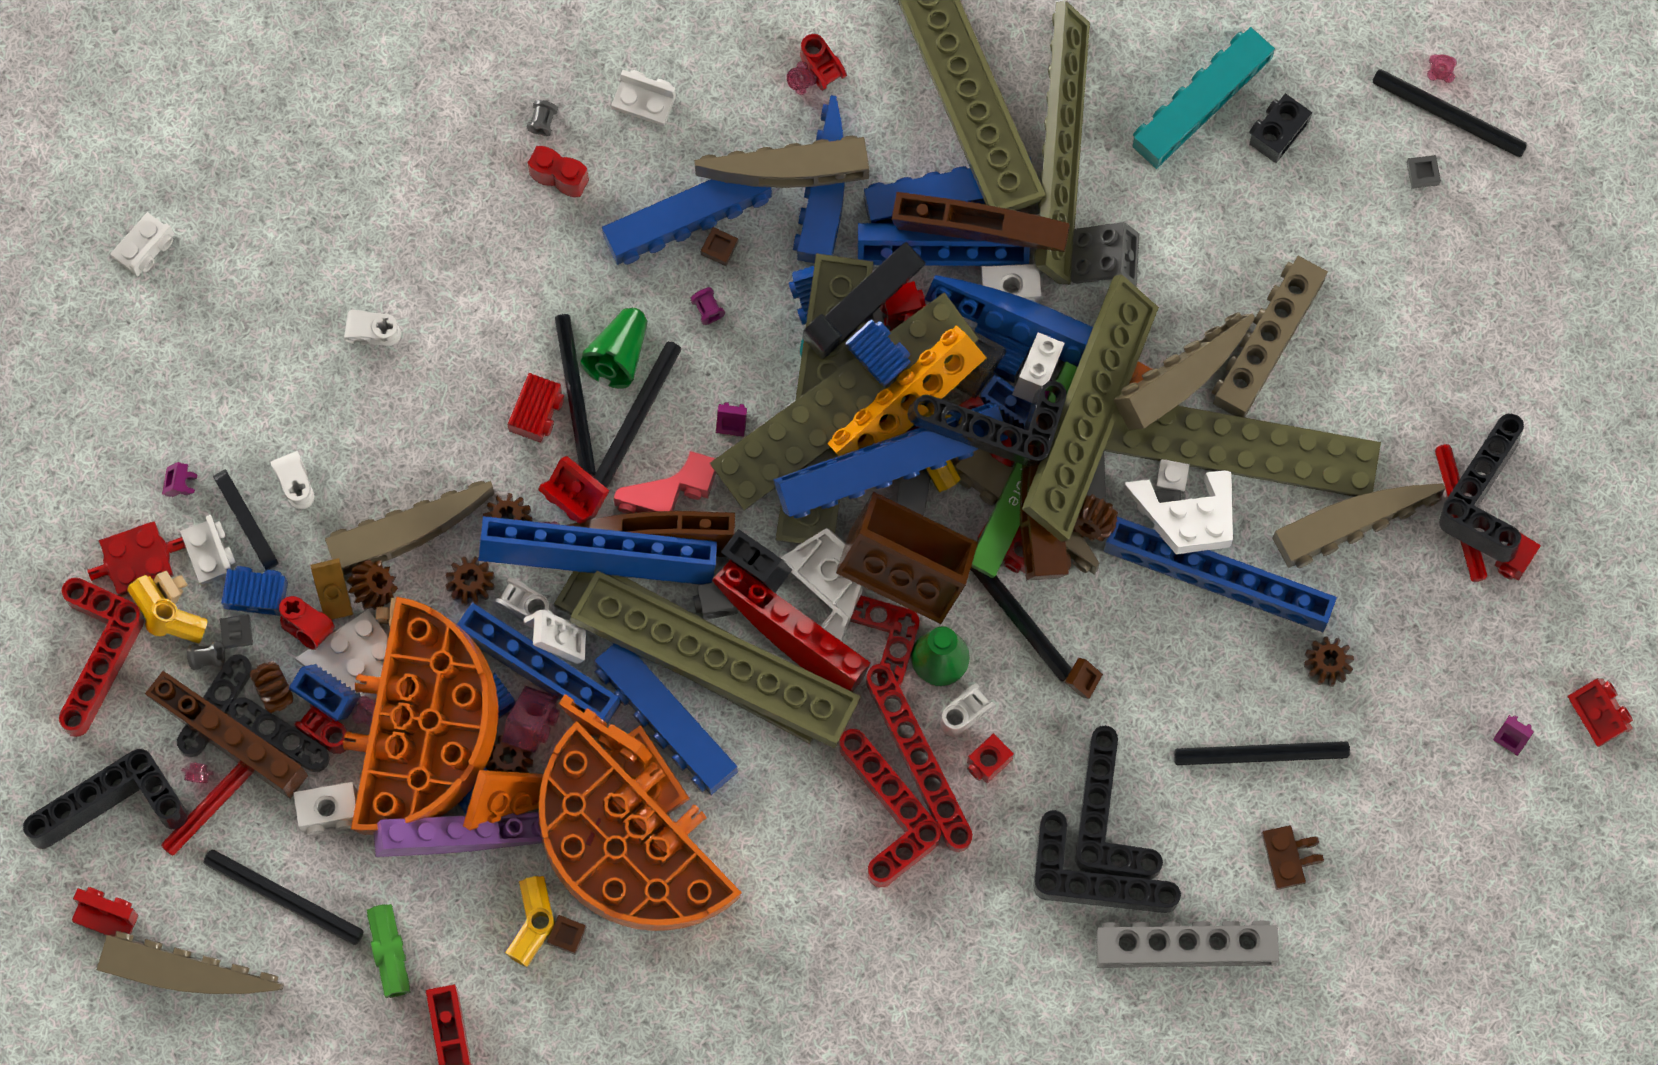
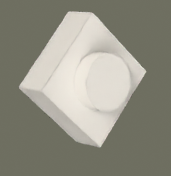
M1161 459L1156 489L1166 491L1181 490V493L1184 494L1189 464Z

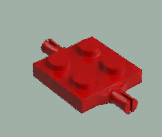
M155 521L99 540L104 554V564L87 569L91 581L108 575L114 583L117 595L120 596L128 593L127 588L129 584L144 575L147 577L151 576L154 581L157 574L167 571L170 577H174L170 566V553L184 549L186 546L182 537L165 542L159 534Z

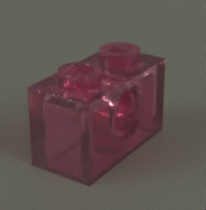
M525 685L507 717L502 742L535 753L541 742H547L551 731L550 725L555 727L560 714V710L556 709L558 696Z

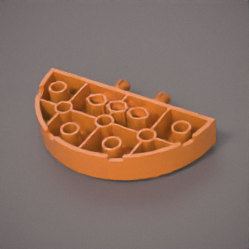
M396 596L381 677L358 674L356 680L360 681V683H355L356 692L377 694L370 734L365 735L347 731L344 738L349 739V741H343L344 750L366 752L351 825L352 830L363 835H373L378 830L377 823L380 820L405 819V823H410L427 817H441L450 811L475 785L479 770H484L487 765L497 734V690L488 662L480 648L460 626L440 612L417 601Z
M576 721L560 739L548 761L540 787L538 807L539 829L546 856L560 882L570 894L589 910L611 922L630 928L650 931L675 930L696 925L715 917L740 898L742 892L688 837L691 831L703 820L707 819L705 814L701 811L693 818L699 812V808L693 804L677 822L672 821L646 793L660 779L666 776L661 768L658 770V765L652 762L634 780ZM598 818H601V822L598 827L595 823ZM592 831L595 837L591 846L585 843Z

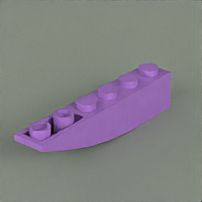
M538 812L522 813L519 815L514 813L502 816L501 821L494 823L487 821L478 824V828L473 830L463 827L465 816L427 817L410 823H405V819L380 820L377 823L378 830L373 833L375 857L461 853L540 844L542 840Z

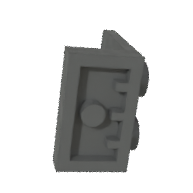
M1125 222L1074 229L1071 282L1078 284L1113 279V276L1122 274L1137 287L1140 233Z

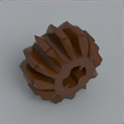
M508 493L507 499L504 501L500 495H497V505L488 502L487 508L490 512L483 513L485 517L502 518L505 514L509 517V514H512L513 520L533 522V518L528 515L531 512L530 506H523L524 499L522 497L517 498L513 502V495L511 493Z
M1094 494L1090 497L1086 495L1073 532H1078L1081 534V537H1088L1091 541L1095 539L1103 541L1114 532L1118 512L1113 509V504L1106 503L1104 498L1099 499Z
M463 556L461 558L463 565L459 566L455 562L451 564L454 572L446 573V579L450 582L445 586L447 591H453L451 597L454 601L461 598L462 605L466 606L469 598H472L473 603L479 605L478 596L488 600L489 595L486 590H494L495 588L494 583L491 582L495 578L494 572L488 571L489 564L487 562L479 565L478 557L475 556L472 562L468 563L467 558ZM470 576H474L475 581H472L470 585H466L465 580H469Z
M366 560L354 567L350 572L352 576L346 581L352 586L348 593L355 595L354 603L362 602L364 610L370 608L376 610V607H384V605L390 603L391 598H394L393 594L398 589L392 583L395 581L396 576H390V567L383 568L381 560L374 562Z
M1327 636L1323 638L1322 644L1315 640L1311 645L1312 649H1307L1305 652L1308 660L1304 662V667L1312 669L1308 674L1309 678H1314L1316 675L1320 676L1318 685H1322L1325 679H1328L1329 686L1334 687L1336 679L1343 683L1346 680L1345 674H1351L1353 671V667L1349 664L1354 661V656L1346 655L1350 649L1349 645H1344L1342 648L1338 646L1340 644L1339 638H1336L1333 644H1330V639ZM1325 656H1327L1328 660L1330 657L1335 660L1333 666H1331V663L1328 666L1324 664Z
M276 662L263 663L251 671V680L268 712L281 711L293 703V694L289 690L287 680Z
M510 734L509 741H504V737L499 735V744L494 743L493 750L485 766L488 771L529 773L527 767L533 766V760L528 757L533 753L531 748H524L526 740L520 739L515 743V735ZM510 755V758L513 757V762L507 764L506 760L504 761V756Z

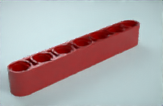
M884 664L873 665L867 672V688L931 816L938 823L945 844L954 852L965 851L971 844L972 830L893 672ZM878 672L883 673L888 681L882 686H877L871 680L872 675ZM888 699H896L899 701L901 708L896 712H889L885 708L884 703ZM902 725H909L914 730V734L910 738H902L897 732L898 728ZM916 751H922L927 756L926 763L916 765L911 760V754ZM933 777L938 779L941 786L937 791H929L925 788L924 781L927 778ZM941 804H949L953 808L954 814L949 818H943L938 814L937 808ZM961 830L966 834L967 841L961 845L955 844L951 840V833Z

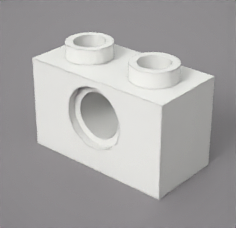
M1036 264L981 268V285L1006 292L1004 290L1005 286L1013 285L1017 287L1018 291L1011 294L1040 304V273Z
M1038 332L1012 395L1032 403L1036 391L1049 382L1065 343Z
M353 782L293 792L298 827L301 832H307V835H319L325 832V828L336 827L337 830L351 829L357 800ZM327 804L334 805L335 811L332 815L327 817L320 815V810L323 806Z

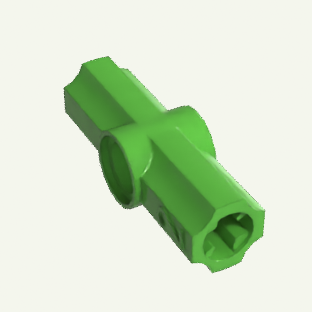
M382 904L367 909L369 927L373 941H371L372 952L376 967H379L385 998H393L411 993L404 963L406 955L402 947V937L398 934L392 904Z

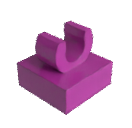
M729 402L719 404L716 433L744 437L747 420V408H745L744 404H740L739 407L731 406Z
M176 462L168 466L162 495L175 497L179 494L190 495L195 493V489L187 487L185 481L186 479L195 480L198 475L191 471L187 472L188 464Z
M1509 715L1493 740L1518 756L1534 731L1531 730L1532 726L1530 724L1525 726L1517 720L1518 716L1514 715L1511 717Z

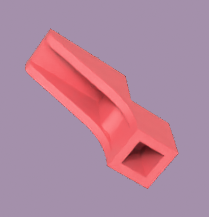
M690 451L686 463L674 476L617 489L614 495V505L618 507L620 512L631 514L635 512L674 511L680 491H684V495L691 499L700 500L701 497L708 499L716 476V472L711 467L710 462L716 458Z

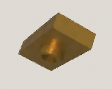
M337 558L312 564L311 571L322 613L331 620L353 615L340 559Z

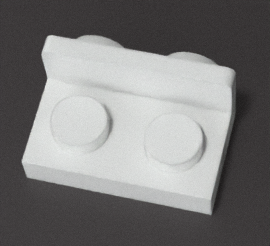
M622 70L620 75L621 82L611 104V109L664 127L676 98L675 87L662 79L655 81L646 78L639 71L631 70L628 72Z
M147 212L110 255L138 277L142 271L145 273L150 270L155 262V256L161 250L166 251L171 246L174 232L170 225L167 223L162 224Z
M211 514L205 516L207 521L180 531L200 585L225 577L227 569L232 570L231 564L236 563L231 548H224L221 539L226 537L221 522H214Z
M538 610L524 618V625L534 629V646L576 664L585 661V629L571 623L568 619L554 615L549 610Z

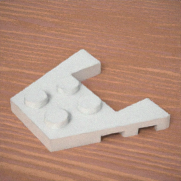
M1224 470L1207 472L1203 480L1210 497L1163 503L1158 502L1150 480L1125 482L1123 487L1124 494L1128 498L1132 497L1138 504L1137 509L1139 512L1151 519L1155 524L1154 529L1175 554L1229 548L1232 544L1231 472Z
M826 528L780 558L792 569V574L833 609V612L823 622L821 627L842 641L864 587L836 574L845 542L830 529Z

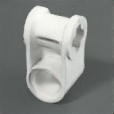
M362 310L348 311L344 341L351 344L357 341L361 342V345L392 346L400 340L401 329L392 315ZM387 326H390L391 329H388L386 334H383L382 331H385Z
M298 451L271 461L280 485H282L290 504L294 508L301 510L310 507L314 502L315 496ZM301 489L302 495L297 497L296 491Z
M511 577L508 578V585L501 597L496 598L494 601L498 608L523 620L531 615V609L537 605L544 606V610L552 612L545 596Z
M978 683L967 688L943 710L940 726L945 734L949 736L962 734L996 707L994 702H989L982 694ZM956 715L961 719L962 723L955 726L948 723L947 717Z

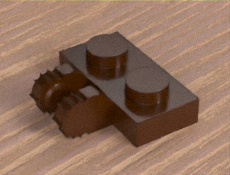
M1291 825L1262 831L1261 833L1276 890L1305 884L1306 880L1302 867L1324 862L1323 855L1314 854L1302 859L1299 857L1298 849L1312 848L1320 844L1316 836L1295 841Z

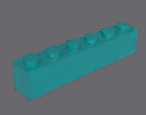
M1252 27L1244 33L1242 31L1238 32L1230 41L1231 46L1225 51L1219 50L1210 62L1212 64L1209 67L1199 69L1192 77V83L1186 88L1184 86L1180 87L1172 96L1173 101L1169 105L1160 106L1152 116L1154 119L1147 125L1145 123L1141 124L1133 133L1132 147L1154 168L1157 169L1272 60L1275 48Z

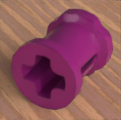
M711 287L697 291L690 298L692 305L697 306L702 316L701 322L703 325H709L725 315L724 309L719 308L713 296L714 290Z

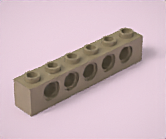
M1299 255L1293 264L1291 262L1286 264L1280 276L1284 278L1280 287L1277 285L1273 286L1267 297L1270 304L1266 310L1263 308L1259 310L1253 321L1257 326L1252 333L1246 332L1239 345L1243 348L1238 357L1236 355L1232 356L1225 369L1229 371L1225 380L1219 378L1213 388L1212 394L1215 395L1214 405L1234 416H1246L1323 285L1328 271ZM1290 286H1297L1301 289L1302 293L1293 294L1288 288ZM1283 309L1289 316L1285 318L1276 315L1275 310ZM1264 332L1271 333L1275 339L1266 341L1262 338L1261 334ZM1257 356L1261 363L1252 364L1248 361L1247 357ZM1242 379L1247 383V387L1239 388L1235 386L1233 381Z

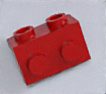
M568 456L559 460L549 481L540 484L538 488L549 502L556 504L571 520L579 524L596 517L610 491Z
M88 887L87 891L77 888L73 900L78 906L72 917L73 923L104 935H115L116 931L132 933L139 916L131 908L132 903L118 897L114 901L103 898L105 893L92 887Z

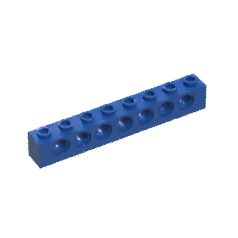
M1117 517L1116 528L1107 538L1104 552L1320 632H1324L1337 599L1336 596L1210 550L1175 554L1155 530Z

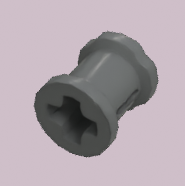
M535 100L533 103L535 110L531 122L527 124V129L534 134L550 136L552 132L550 128L553 115L558 112V107L548 101Z
M213 641L211 645H189L187 649L189 666L192 670H199L202 666L208 665L223 666L225 663L223 644Z

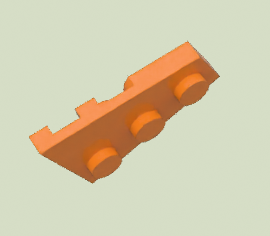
M566 694L558 703L574 723L577 721L590 735L598 738L597 742L606 749L612 750L614 747L620 750L619 754L628 761L634 763L635 760H638L645 765L653 756L642 742L615 725L610 724L607 728V723L593 711L587 708L583 713L575 704L574 699Z
M638 726L628 734L642 742L653 755L646 765L638 760H635L634 763L628 761L619 754L620 750L614 747L612 750L605 749L634 780L652 762L658 765V770L660 768L663 770L666 776L660 779L646 793L667 815L690 800V797L643 726Z
M479 770L463 827L473 830L478 828V824L487 821L490 823L501 821V817L514 813L519 815L538 809L543 774Z

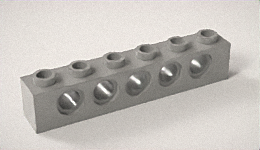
M1264 920L1253 921L1252 925L1241 926L1239 921H1224L1222 926H1210V922L1207 921L1193 922L1192 926H1180V922H1164L1162 927H1150L1149 922L1132 923V927H1120V923L1116 922L1103 923L1102 927H1097L1096 930L1097 968L1276 966L1279 962L1278 925H1270L1269 921ZM1243 936L1251 938L1254 942V948L1250 950L1242 948L1239 944V938ZM1155 937L1160 938L1164 942L1165 948L1161 951L1153 950L1149 945V940ZM1183 937L1192 939L1195 945L1194 949H1182L1179 945V939ZM1212 937L1221 938L1224 942V948L1221 950L1213 949L1209 944V939ZM1129 938L1134 942L1135 948L1132 951H1124L1119 946V940Z

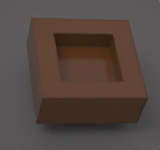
M712 227L700 253L706 258L727 266L739 240L737 237Z
M1078 658L1065 683L1079 696L1090 699L1103 674L1086 659Z
M558 915L547 944L576 955L587 927L584 924Z

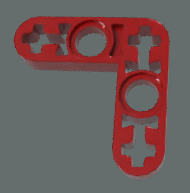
M860 595L856 607L863 609L864 603L869 604L866 609L865 619L860 618L862 615L861 611L854 610L850 622L889 633L880 664H884L889 668L891 663H885L886 660L894 664H903L902 668L896 665L894 676L899 678L897 682L901 687L919 630V616L910 609ZM881 608L886 612L887 617L883 622H874L870 617L871 611ZM906 616L911 617V623L915 624L914 626H909L906 632V637H912L910 641L902 636H893L894 633L901 634L902 624L898 621L904 620ZM896 643L903 644L907 649L906 654L901 658L892 656L890 653L892 645ZM878 672L877 682L879 686L886 684V678L882 677L883 673Z

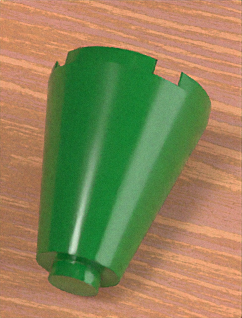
M634 307L623 309L583 351L580 365L590 377L598 382L600 377L610 380L611 382L608 386L612 388L624 389L630 386L635 377L648 324L645 314Z
M945 626L937 627L921 635L912 649L911 663L915 673L933 686H948L955 683L964 675L969 666L970 655L965 641L952 629Z

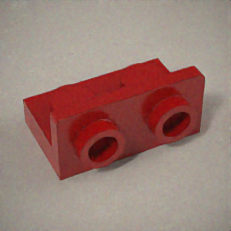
M1596 678L1567 696L1597 747L1633 729L1630 724L1633 721L1632 716L1625 706H1619L1615 699L1618 696L1616 689L1609 680L1605 682L1603 678Z

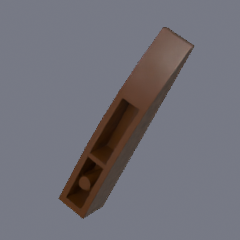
M897 192L892 214V221L898 230L1065 252L1070 224L1015 210Z
M1036 418L1037 426L1047 430L1045 420ZM1029 444L1028 452L1030 455L1038 457V449L1034 445ZM1040 462L1031 467L1022 465L1020 529L1026 581L1059 579L1068 575V570L1071 567V558L1069 553H1066L1065 541L1060 542L1022 510Z
M641 512L590 519L581 524L577 522L567 526L717 542L716 557H725L721 551L735 534V512Z
M165 671L160 673L146 691L145 695L289 799L292 798L293 792H296L308 777L300 764Z

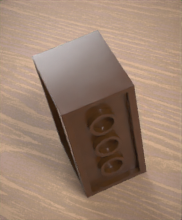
M873 491L849 531L836 574L942 624L966 586L978 542Z

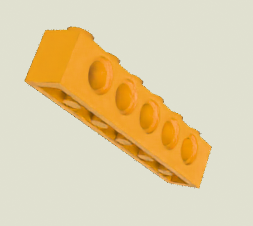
M956 325L953 329L946 331L941 336L940 341L931 349L925 350L920 355L919 360L909 369L902 371L893 384L880 391L869 406L858 411L854 419L846 427L836 431L827 444L838 456L905 433L914 425L908 419L907 412L909 406L918 397L931 395L939 399L944 398L987 357L970 337ZM953 355L952 359L948 363L944 364L945 359L948 356ZM931 374L930 379L923 383L924 378ZM910 394L908 400L901 403L902 398ZM918 405V412L924 416L929 411L928 408L924 405ZM888 414L886 420L879 423L881 417ZM866 434L865 439L861 442H858L860 436Z

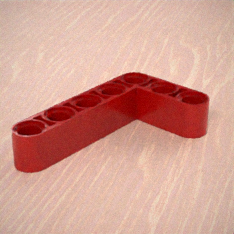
M75 577L68 579L62 586V595L68 605L107 624L59 715V723L65 732L70 736L79 737L89 730L143 627L144 616L135 603ZM74 590H84L80 598L71 599V594ZM110 601V605L106 610L97 611L96 608L100 602ZM127 613H136V617L132 622L124 623L122 621ZM121 638L123 640L120 647L116 649L109 648V644L113 639ZM99 665H109L106 673L102 675L95 674L96 668ZM95 690V695L91 700H82V695L85 691ZM81 716L79 725L75 727L68 726L71 717Z
M848 729L843 732L840 738L839 748L841 755L905 832V834L874 857L869 863L868 879L870 883L879 888L886 887L939 845L941 829L860 730ZM850 739H855L860 742L861 746L859 749L851 751L844 744ZM867 762H875L878 764L879 770L875 773H868L864 770L863 766ZM887 784H892L897 787L898 792L893 796H887L882 792V788ZM904 807H912L917 812V815L912 819H907L901 815L900 811ZM929 829L934 832L936 837L934 840L926 842L920 838L919 833L922 830ZM905 847L911 850L912 856L907 860H902L897 857L896 851ZM877 866H884L889 870V875L885 878H878L873 874V869Z

